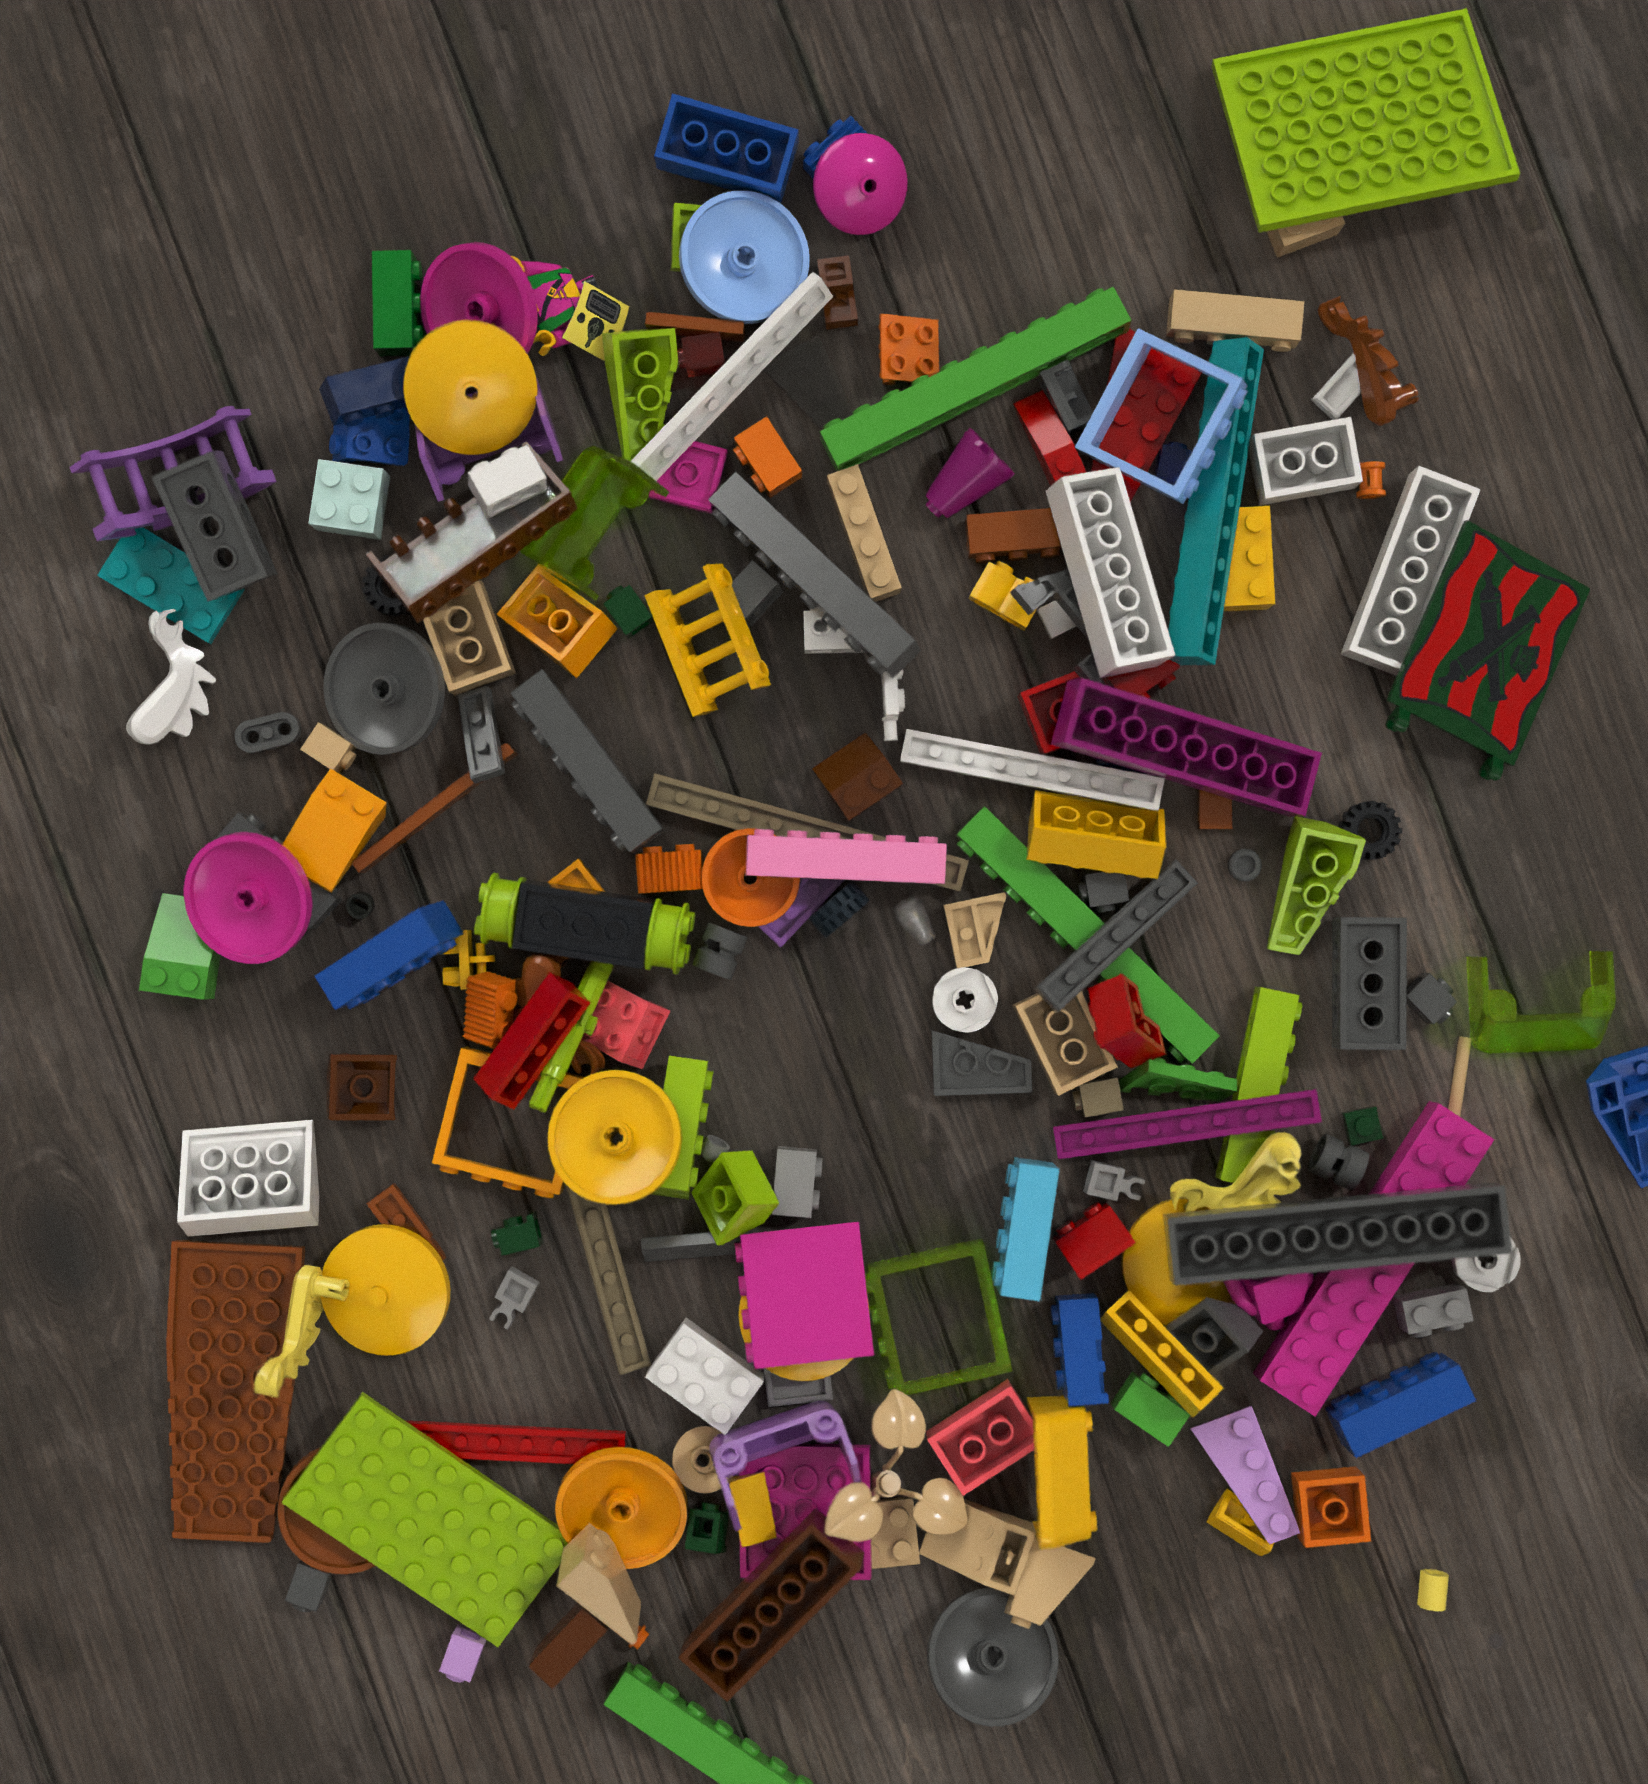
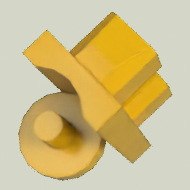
M462 930L464 934L455 939L457 946L444 953L459 954V967L443 968V985L460 986V990H466L468 983L466 979L468 976L474 975V963H476L477 974L486 972V962H495V955L486 956L485 944L475 943L476 956H473L472 930Z

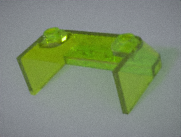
M590 446L579 455L562 480L564 485L570 490L578 509L568 519L553 526L540 539L532 541L521 549L520 552L574 590L596 601L599 595L587 587L594 578V564L588 558L623 506L633 509L643 505L649 496L650 490L664 497H667L669 491L633 462L596 446ZM554 493L549 499V501L556 497Z
M1589 951L1591 986L1586 988L1581 995V1012L1517 1015L1516 1001L1508 991L1489 989L1487 957L1466 956L1470 1038H1472L1471 1043L1474 1048L1483 1053L1493 1054L1586 1050L1597 1047L1604 1038L1616 1002L1613 951Z

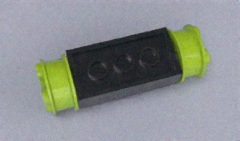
M492 873L488 883H482L480 886L479 902L483 904L481 916L478 915L475 921L474 934L480 936L482 944H488L492 940L508 943L511 949L640 969L645 967L646 970H651L652 966L673 969V974L678 975L680 968H684V965L688 964L691 945L686 944V939L689 932L693 931L695 923V912H690L689 903H684L683 907L662 904V899L659 898L655 900L527 880L525 877H520L518 881L501 879L498 873Z

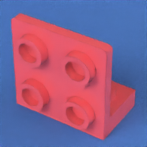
M608 981L592 1015L598 1018V1023L592 1036L584 1033L582 1040L592 1043L598 1050L622 1063L643 1069L668 1018L670 1010L647 1001Z

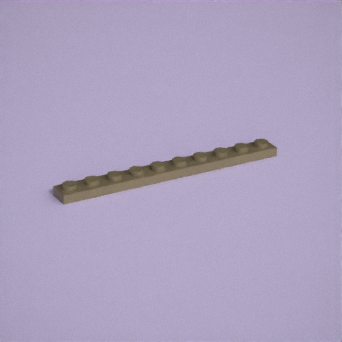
M654 773L646 802L647 806L730 829L755 828L774 830V834L781 837H787V831H806L807 838H820V832L840 833V839L853 840V834H872ZM873 834V841H886V837ZM946 854L945 884L933 885L960 892L969 860Z

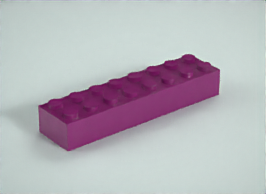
M1084 678L1068 680L1051 745L1156 777L1165 778L1166 780L1288 817L1306 816L1322 755L1321 752Z

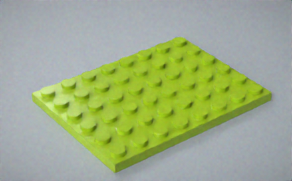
M1467 8L1216 58L1212 61V71L1258 233L1518 181L1520 171Z

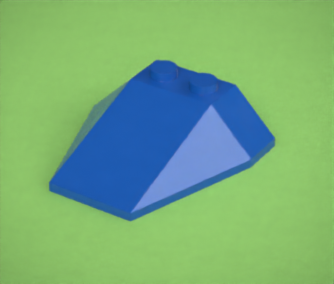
M1648 1045L1603 1059L1586 1080L1591 1110L1640 1188L1648 1186Z

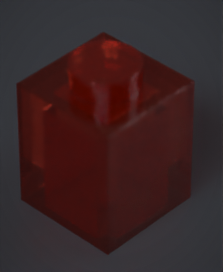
M720 332L681 338L683 348L677 349L680 369L686 368L688 378L714 374L725 364Z

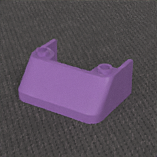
M537 377L536 405L528 425L516 439L496 451L479 455L451 452L430 441L415 425L419 457L438 502L444 500L442 484L451 485L458 482L465 472L464 464L521 446L526 441L537 454H544L553 450L556 461L563 460L558 438Z
M815 1401L729 1430L726 1435L723 1433L718 1434L712 1439L709 1451L735 1531L740 1530L741 1525L726 1478L741 1473L745 1469L747 1462L814 1439L821 1443H830L838 1440L853 1483H861L858 1462L843 1421L830 1403Z

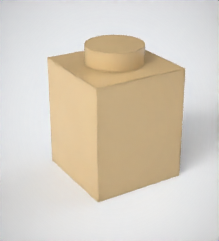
M318 722L300 750L329 769L340 773L342 769L347 770L356 758L354 751L357 747L328 726Z

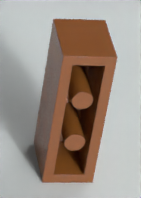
M1051 508L966 515L965 530L968 559L976 558V563L994 562L995 557L1008 556L1010 561L1024 560L1028 558L1027 554L1040 553L1041 558H1053L1060 556V551H1063Z

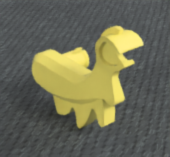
M1277 1132L1270 1135L1237 1180L1225 1188L1209 1186L1197 1179L1189 1178L1174 1182L1170 1188V1197L1174 1209H1177V1202L1180 1197L1188 1199L1187 1204H1184L1186 1212L1194 1211L1203 1206L1211 1210L1281 1203L1274 1195L1290 1194L1301 1186L1298 1178L1295 1176L1298 1173L1296 1169L1300 1170L1298 1161L1301 1157V1149L1297 1140L1286 1132Z
M311 1265L303 1266L296 1273L292 1286L282 1354L269 1359L261 1368L254 1384L255 1393L279 1397L278 1393L284 1377L296 1379L298 1366L309 1364L306 1351L315 1342L321 1330L315 1326L323 1311L321 1296L345 1301L349 1289L343 1288L350 1286L348 1280L325 1277L322 1275L320 1267Z

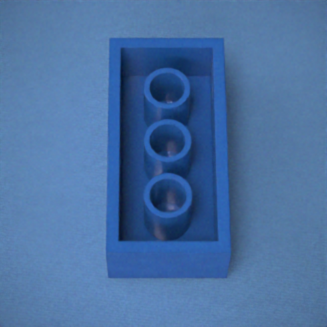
M672 93L654 155L655 163L659 170L733 191L761 193L781 204L799 144V130Z
M442 900L416 909L315 975V978L335 1010L346 1005L351 1010L362 1003L366 1004L380 995L379 992L386 987L390 988L406 978L404 975L413 970L415 972L431 962L430 959L434 956L442 955L457 946L455 939L464 933L445 901Z
M1432 1352L1419 1359L1420 1363L1413 1367L1403 1366L1393 1370L1390 1373V1378L1381 1382L1378 1380L1370 1381L1361 1386L1360 1392L1352 1396L1345 1394L1331 1401L1332 1405L1325 1408V1411L1341 1444L1355 1458H1358L1475 1402L1476 1399L1460 1365L1443 1353Z

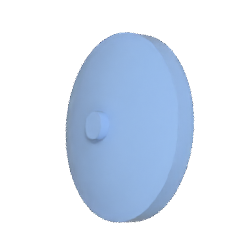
M730 191L709 199L692 215L682 234L679 247V263L684 282L695 300L708 312L721 319L743 321L744 324L764 322L808 276L809 248L800 224L782 204L761 193Z

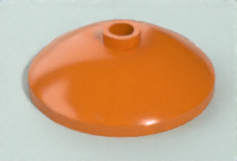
M755 828L736 830L718 840L707 854L702 868V888L709 905L723 919L745 927L766 925L780 918L793 904L800 884V878L756 876L754 884L745 883L747 836L754 835Z

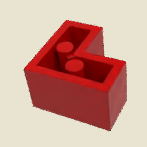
M1120 974L1088 988L1090 998L1088 1009L1096 1026L1094 1038L1101 1049L1104 1048L1116 1060H1120L1131 1069L1149 1059L1153 1060L1166 1054L1160 1026L1144 1014L1139 989L1134 982L1124 974Z

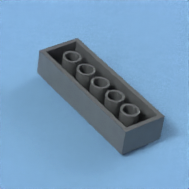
M543 669L511 692L515 699L511 703L512 707L526 722L532 721L535 725L531 729L533 735L546 749L549 746L555 753L550 756L561 772L565 774L570 772L575 779L570 784L582 799L586 801L589 798L594 807L590 811L601 825L607 826L609 824L614 831L610 837L621 852L629 851L635 855L643 847H646L666 832L551 677Z

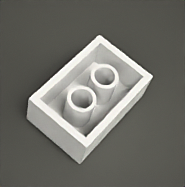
M1351 417L1257 433L1250 438L1249 456L1259 506L1350 490L1363 482Z
M687 1317L680 1324L645 1375V1378L724 1435L727 1434L763 1384L765 1377L764 1373L754 1369L753 1365L747 1363L745 1359Z

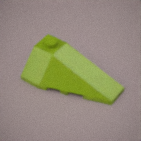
M675 328L602 333L605 367L624 467L634 466L631 460L664 427L667 404L670 403L672 393L670 389L674 372L676 373L678 365Z
M1294 817L1284 853L1267 944L1268 950L1295 955L1301 954L1320 926V920L1330 905H1334L1339 898L1338 894L1347 880H1351L1357 872L1366 842L1365 838L1327 822Z

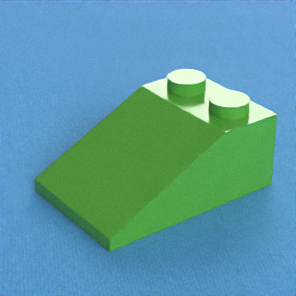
M162 893L143 959L139 991L203 1000L214 999L221 955L212 950L193 928L187 915L184 896Z

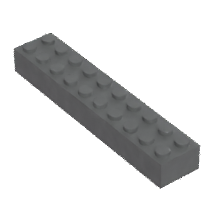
M1496 1182L1163 1214L1169 1278L1174 1285L1512 1253L1505 1185Z

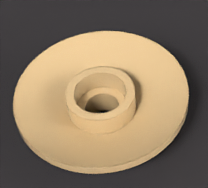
M699 1426L687 1431L679 1438L673 1450L672 1465L675 1473L687 1489L697 1493H712L721 1489L709 1451L712 1439L721 1434L714 1427ZM700 1454L705 1455L708 1459L705 1467H701L697 1463V1458ZM733 1476L726 1478L728 1483Z

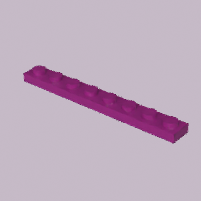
M1317 1089L1060 1125L1054 1126L1053 1130L1058 1159L1321 1123L1322 1119Z

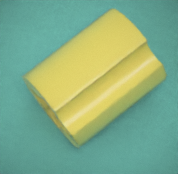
M1434 1569L1420 1570L1417 1605H1420V1608L1430 1611L1446 1610L1449 1575L1446 1572Z

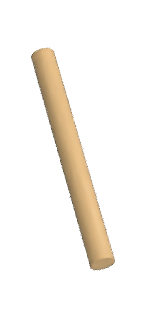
M1462 1036L1458 1038L1448 1109L1459 1117L1461 1116L1472 1038Z

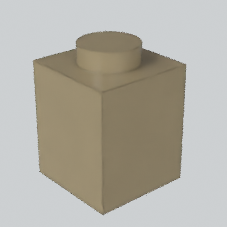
M1115 1076L1090 1080L1076 1087L1077 1091L1072 1092L1075 1111L1081 1110V1115L1084 1117L1124 1110L1118 1078Z

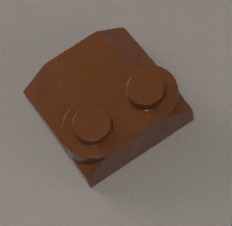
M329 1054L327 1069V1119L395 1120L394 1091L397 1055Z

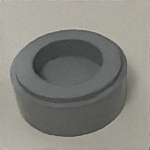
M1240 849L1229 857L1227 867L1234 879L1245 882L1255 879L1260 874L1262 862L1255 851Z

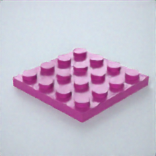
M799 1444L747 1462L745 1469L739 1473V1476L765 1472L777 1538L747 1547H742L740 1541V1578H746L815 1508L827 1517L828 1510L838 1492L846 1485L853 1483L839 1444ZM851 1445L858 1462L861 1483L866 1484L871 1490V1446ZM872 1538L865 1541H853L864 1551L861 1569L850 1580H871Z

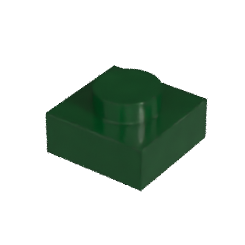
M1376 1106L1342 1112L1349 1145L1383 1139Z

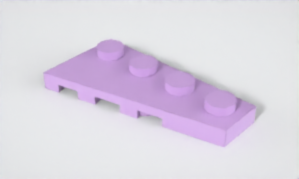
M1251 1405L1190 1427L1194 1436L1198 1439L1209 1458L1269 1544L1300 1533Z

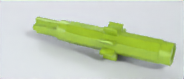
M590 961L578 990L591 1003L540 1073L541 1078L529 1102V1107L532 1109H537L542 1113L546 1112L558 1084L562 1083L584 1033L592 1036L598 1023V1018L592 1015L614 967L613 964Z

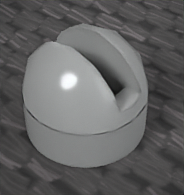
M707 1135L703 1142L701 1153L706 1161L714 1163L721 1152L729 1151L730 1146L719 1137Z

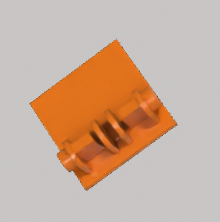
M879 314V378L882 379V384L893 385L895 381L913 382L923 375L931 377L939 373L938 320Z

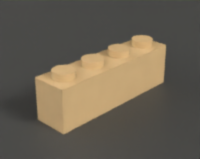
M1174 289L1169 298L1166 337H1174V341L1180 343H1191L1194 339L1207 340L1209 345H1213V341L1248 337L1258 345L1271 346L1273 351L1287 352L1291 348H1295L1301 341L1304 301Z
M858 464L827 475V484L866 594L874 602L900 594L902 587Z

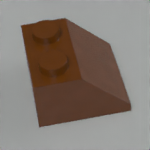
M866 732L812 768L848 822L903 785L892 766Z

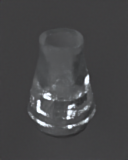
M915 895L906 898L893 908L896 913L895 919L917 940L920 946L925 945L936 937L923 901H918Z

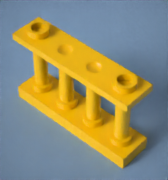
M723 563L703 566L707 579L675 595L672 594L670 589L655 590L644 595L692 717L706 715L718 710L715 702L716 697L746 683H749L751 690L771 685L768 678V667L760 658L732 588V577L729 571L724 568ZM712 591L719 610L685 625L679 612L680 606ZM724 622L731 640L697 655L691 642L692 637ZM736 652L743 671L711 686L708 685L703 672L704 667Z

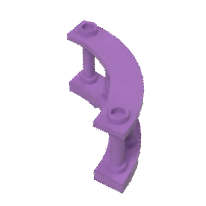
M226 406L218 409L214 417L185 431L154 442L111 452L100 453L99 450H91L83 453L80 456L81 460L72 465L70 470L72 474L90 472L106 515L103 517L104 522L93 528L96 540L104 541L136 535L135 529L152 525L154 531L173 526L165 506L157 508L156 505L152 504L137 462L161 456L165 469L168 470L178 465L173 453L174 451L196 443L201 456L212 451L208 438L224 430L227 433L240 468L239 477L235 479L244 499L277 482L272 470H258L257 467H253L237 423L252 415L250 409H235L234 406ZM120 466L125 467L140 508L137 513L123 515V512L118 511L103 470ZM205 493L197 495L202 503L205 500Z

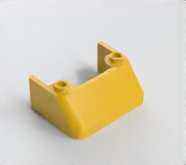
M1064 1396L1027 1397V1405L1033 1417L1037 1521H1032L1036 1531L1035 1537L1039 1548L1055 1549L1090 1539L1091 1532L1097 1531L1096 1511H1090L1087 1431L1093 1430L1091 1411H1085L1084 1405L1069 1406Z

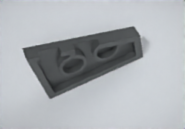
M931 1030L934 1096L1032 1093L1031 1059Z

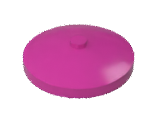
M480 242L464 243L450 247L435 258L424 277L420 297L421 316L426 333L428 334L437 327L453 321H483L496 325L511 334L528 354L533 345L537 330V305L532 286L518 263L498 247Z
M237 832L222 836L208 843L196 854L186 873L184 902L189 920L199 937L212 950L227 959L246 964L272 961L296 946L308 928L312 913V894L307 876L293 854L283 845L269 837L251 832Z

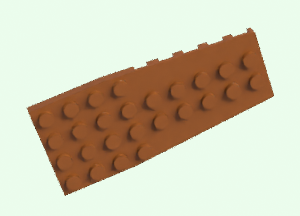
M174 1240L171 1242L166 1349L167 1382H170L168 1414H171L169 1446L172 1445L170 1478H173V1498L171 1499V1511H174L173 1538L269 1543L274 1538L295 1379L284 1377L278 1393L279 1397L255 1393L254 1384L259 1371L269 1359L282 1354L293 1281L296 1273L304 1266L305 1246Z

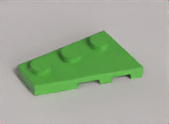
M1156 1058L1147 1060L1119 1079L1120 1092L1130 1093L1133 1087L1147 1088L1148 1095L1160 1096L1161 1093L1179 1091L1181 1098L1221 1102L1237 1092V1079L1225 1077L1221 1072L1198 1071L1191 1065L1177 1066L1168 1064L1164 1059Z

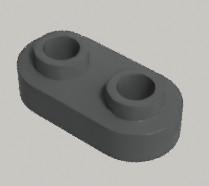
M286 712L247 720L237 727L235 742L241 750L252 754L288 746L299 739L302 732L301 723L294 715ZM284 724L290 725V732L287 735H282L280 731ZM252 732H257L259 735L256 743H251L249 740Z

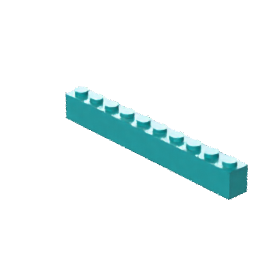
M1248 337L1213 341L1212 354L1209 357V363L1242 378L1247 384L1245 390L1248 392L1243 399L1242 407L1240 409L1235 408L1229 419L1232 421L1227 435L1224 439H1218L1213 449L1215 456L1212 463L1207 469L1203 468L1197 478L1199 486L1188 500L1187 511L1184 515L1185 526L1182 542L1179 547L1180 558L1177 574L1174 579L1175 589L1172 606L1169 611L1170 621L1168 628L1175 656L1170 658V660L1180 665H1215L1264 353V349ZM1208 376L1207 385L1204 389V405L1202 416L1199 420L1198 440L1228 385Z

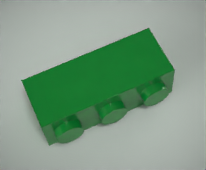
M411 250L372 251L373 349L379 356H410L416 345L423 338L422 326L418 325L417 313H421V293H417V281L422 280L421 261H417Z

